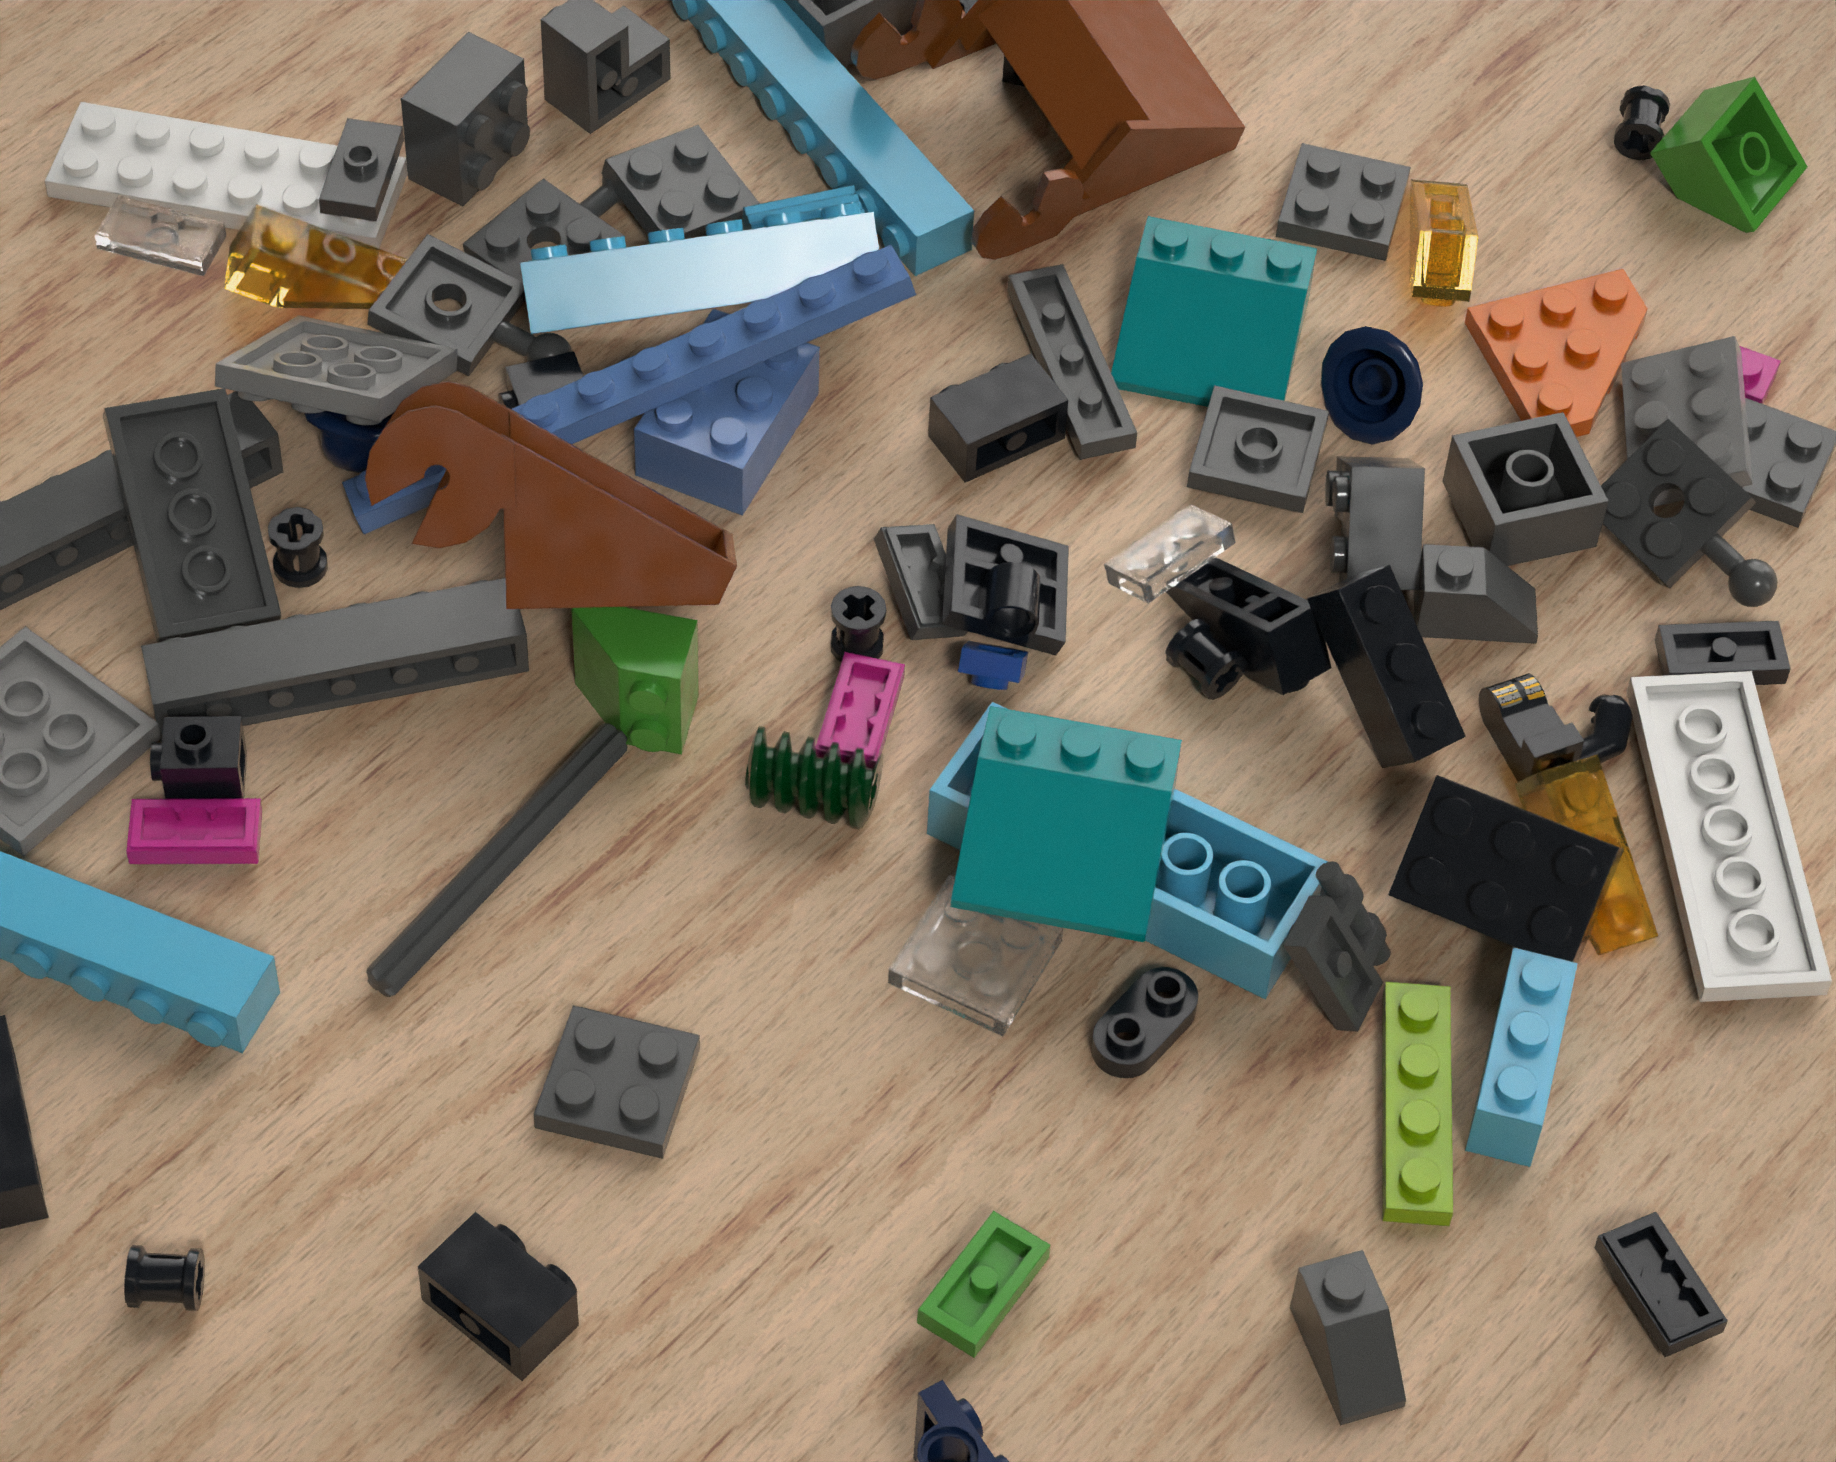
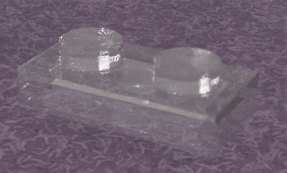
M1191 504L1175 513L1169 520L1140 540L1131 543L1127 549L1106 562L1104 567L1108 583L1149 604L1234 545L1236 541L1232 523Z

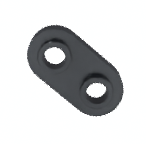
M1158 967L1142 974L1106 1011L1094 1027L1091 1053L1097 1066L1105 1073L1118 1078H1133L1147 1072L1194 1021L1198 1004V990L1194 981L1184 972L1170 967ZM1167 992L1175 995V997L1163 998L1157 995V993ZM1127 1032L1136 1038L1126 1041L1118 1038L1116 1035Z

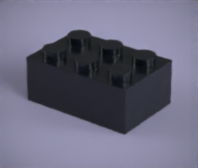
M1436 775L1388 895L1516 948L1578 963L1624 849L1448 778Z

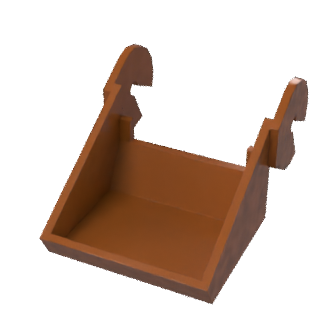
M917 0L911 18L913 27L908 33L901 36L898 30L879 12L862 29L852 46L851 60L860 74L864 77L878 79L894 75L926 61L932 69H935L997 44L1073 156L1063 169L1043 172L1031 202L1034 208L1025 216L1021 217L1018 210L1002 196L984 211L973 227L971 242L982 258L996 260L1007 257L1058 236L1076 216L1235 150L1245 130V126L1158 0H978L967 14L959 0Z
M444 381L422 386L401 401L369 452L365 481L371 506L423 479L425 471L430 466L441 465L446 468L412 544L444 548L466 543L487 529L499 510L503 509L506 609L719 605L737 568L732 533L467 385Z

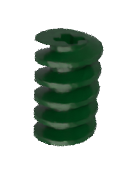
M759 726L749 753L745 786L747 789L749 788L751 803L754 807H765L774 793L778 812L784 814L789 812L796 800L799 799L801 815L803 818L811 819L823 803L825 819L828 823H838L846 809H848L850 825L854 829H861L872 814L882 774L883 753H881L873 768H868L865 763L864 748L857 747L849 762L844 763L841 762L839 743L832 742L824 757L821 758L817 757L815 738L809 736L800 751L793 752L790 732L786 731L782 733L774 747H769L767 745L766 728Z

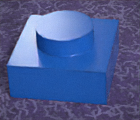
M968 641L961 650L958 672L971 674V683L973 685L989 689L1007 690L1009 681L1019 683L1025 676L1029 652Z

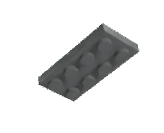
M222 388L104 408L103 420L157 643L170 638H186L223 631L234 626H250L280 620L282 615L226 389Z

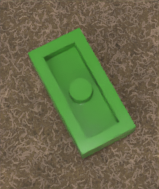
M993 1211L920 1306L917 1314V1324L975 1358L1047 1262L1051 1245Z

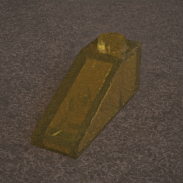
M1411 179L1409 280L1412 297H1419L1422 302L1439 307L1452 306L1455 304V301L1470 302L1478 231L1468 185Z

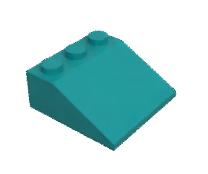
M1148 216L1136 257L1111 371L1118 389L1206 407L1209 406L1214 386L1285 401L1309 301L1317 248Z
M990 706L977 760L950 907L1145 943L1176 785L1182 740Z

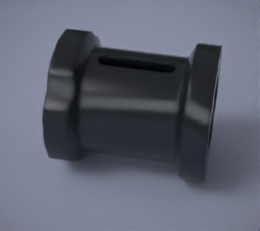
M1642 85L1635 86L1625 92L1619 109L1623 122L1616 128L1614 136L1615 147L1622 155L1636 160L1653 158L1650 152L1664 137L1661 123L1665 121L1670 109L1669 99L1661 90Z
M301 507L287 508L279 515L273 517L268 526L270 543L277 548L273 558L275 576L283 584L295 588L309 587L318 583L325 576L328 569L326 552L319 546L324 536L322 520L314 515L311 510ZM297 524L302 526L303 534L300 540H298ZM296 555L299 558L300 571L294 569L293 561Z
M853 586L841 590L833 598L831 604V617L836 625L832 630L831 653L841 663L845 652L879 659L883 654L884 634L879 627L884 623L886 617L885 600L878 592L868 587Z
M1203 619L1192 620L1179 630L1169 642L1165 651L1166 661L1173 667L1178 668L1182 666L1201 683L1200 690L1202 694L1211 700L1220 698L1229 692L1242 677L1247 665L1245 656L1239 651H1228L1211 635L1210 626Z
M132 1245L127 1256L124 1279V1295L127 1307L139 1308L143 1301L183 1303L187 1311H198L202 1301L205 1278L203 1250L191 1248L187 1255L147 1253L144 1246Z

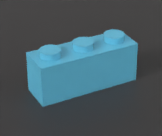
M1513 947L1500 995L1465 1151L1528 1167L1531 1166L1543 1127L1578 963Z

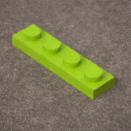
M1385 982L1382 995V1221L1450 1226L1453 1216L1451 986Z

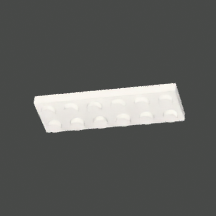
M80 102L45 179L47 195L52 198L377 254L408 172L406 157L399 156L377 221L320 213L319 197L337 149L336 145Z
M1752 671L1631 677L1627 696L1633 714V722L1699 1001L1712 1002L1827 995L1832 979Z

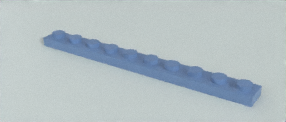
M889 245L875 252L865 253L856 260L822 275L810 277L801 284L769 298L754 301L746 308L716 321L701 324L692 331L656 347L646 348L637 355L605 369L590 372L581 379L552 392L535 396L526 403L512 408V410L570 444H574L913 297L916 293L908 272L892 245ZM441 465L430 466L425 471L423 479L371 506L365 481L366 470L360 475L342 482L363 534L428 507L446 468Z

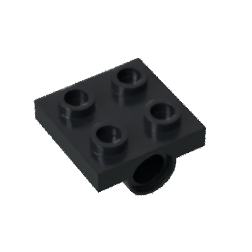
M956 514L947 530L942 624L1057 655L1066 642L1069 546Z

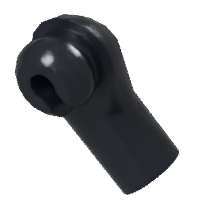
M1604 694L1596 697L1591 702L1589 711L1595 713V716L1591 718L1593 731L1592 734L1583 737L1584 745L1576 774L1610 760L1625 751L1633 714L1629 704L1621 696Z

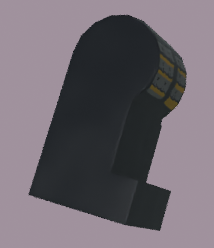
M1528 673L1481 689L1479 693V708L1482 720L1525 795L1575 779L1584 739L1573 722L1564 725L1553 706H1549L1544 690L1535 676ZM1550 759L1554 760L1555 765L1552 768L1540 771L1542 762Z

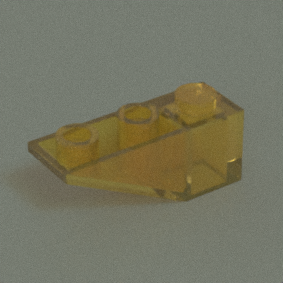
M256 204L229 247L224 289L278 308L370 309L408 259Z
M1598 754L1538 772L1515 783L1523 809L1624 849L1588 938L1596 953L1602 955L1658 937Z

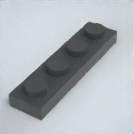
M1060 264L1008 275L1007 291L1035 357L1069 400L1066 429L1079 459L1082 460L1136 448L1137 430L1064 265Z

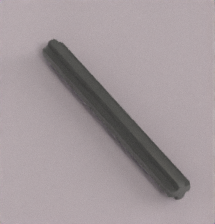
M610 723L601 724L367 968V981L373 989L378 990L385 997H391L403 988L624 755L628 746L626 744L627 737L622 730L616 729Z

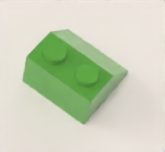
M1755 76L1704 90L1650 152L1678 199L1745 233L1754 232L1808 167Z
M627 607L571 608L575 684L605 723H610L616 729L623 731L627 737V745L636 746L648 752L665 751L682 755L699 697L698 620Z

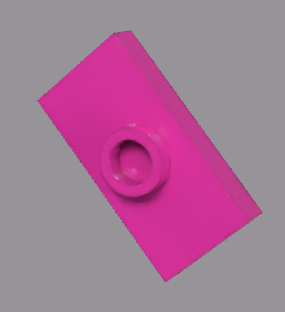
M848 652L844 653L816 743L817 757L823 758L832 742H837L840 747L841 762L848 763L856 748L861 747L864 748L866 767L873 768L884 748L903 684L905 664Z
M132 799L126 850L129 864H258L263 812L261 799Z

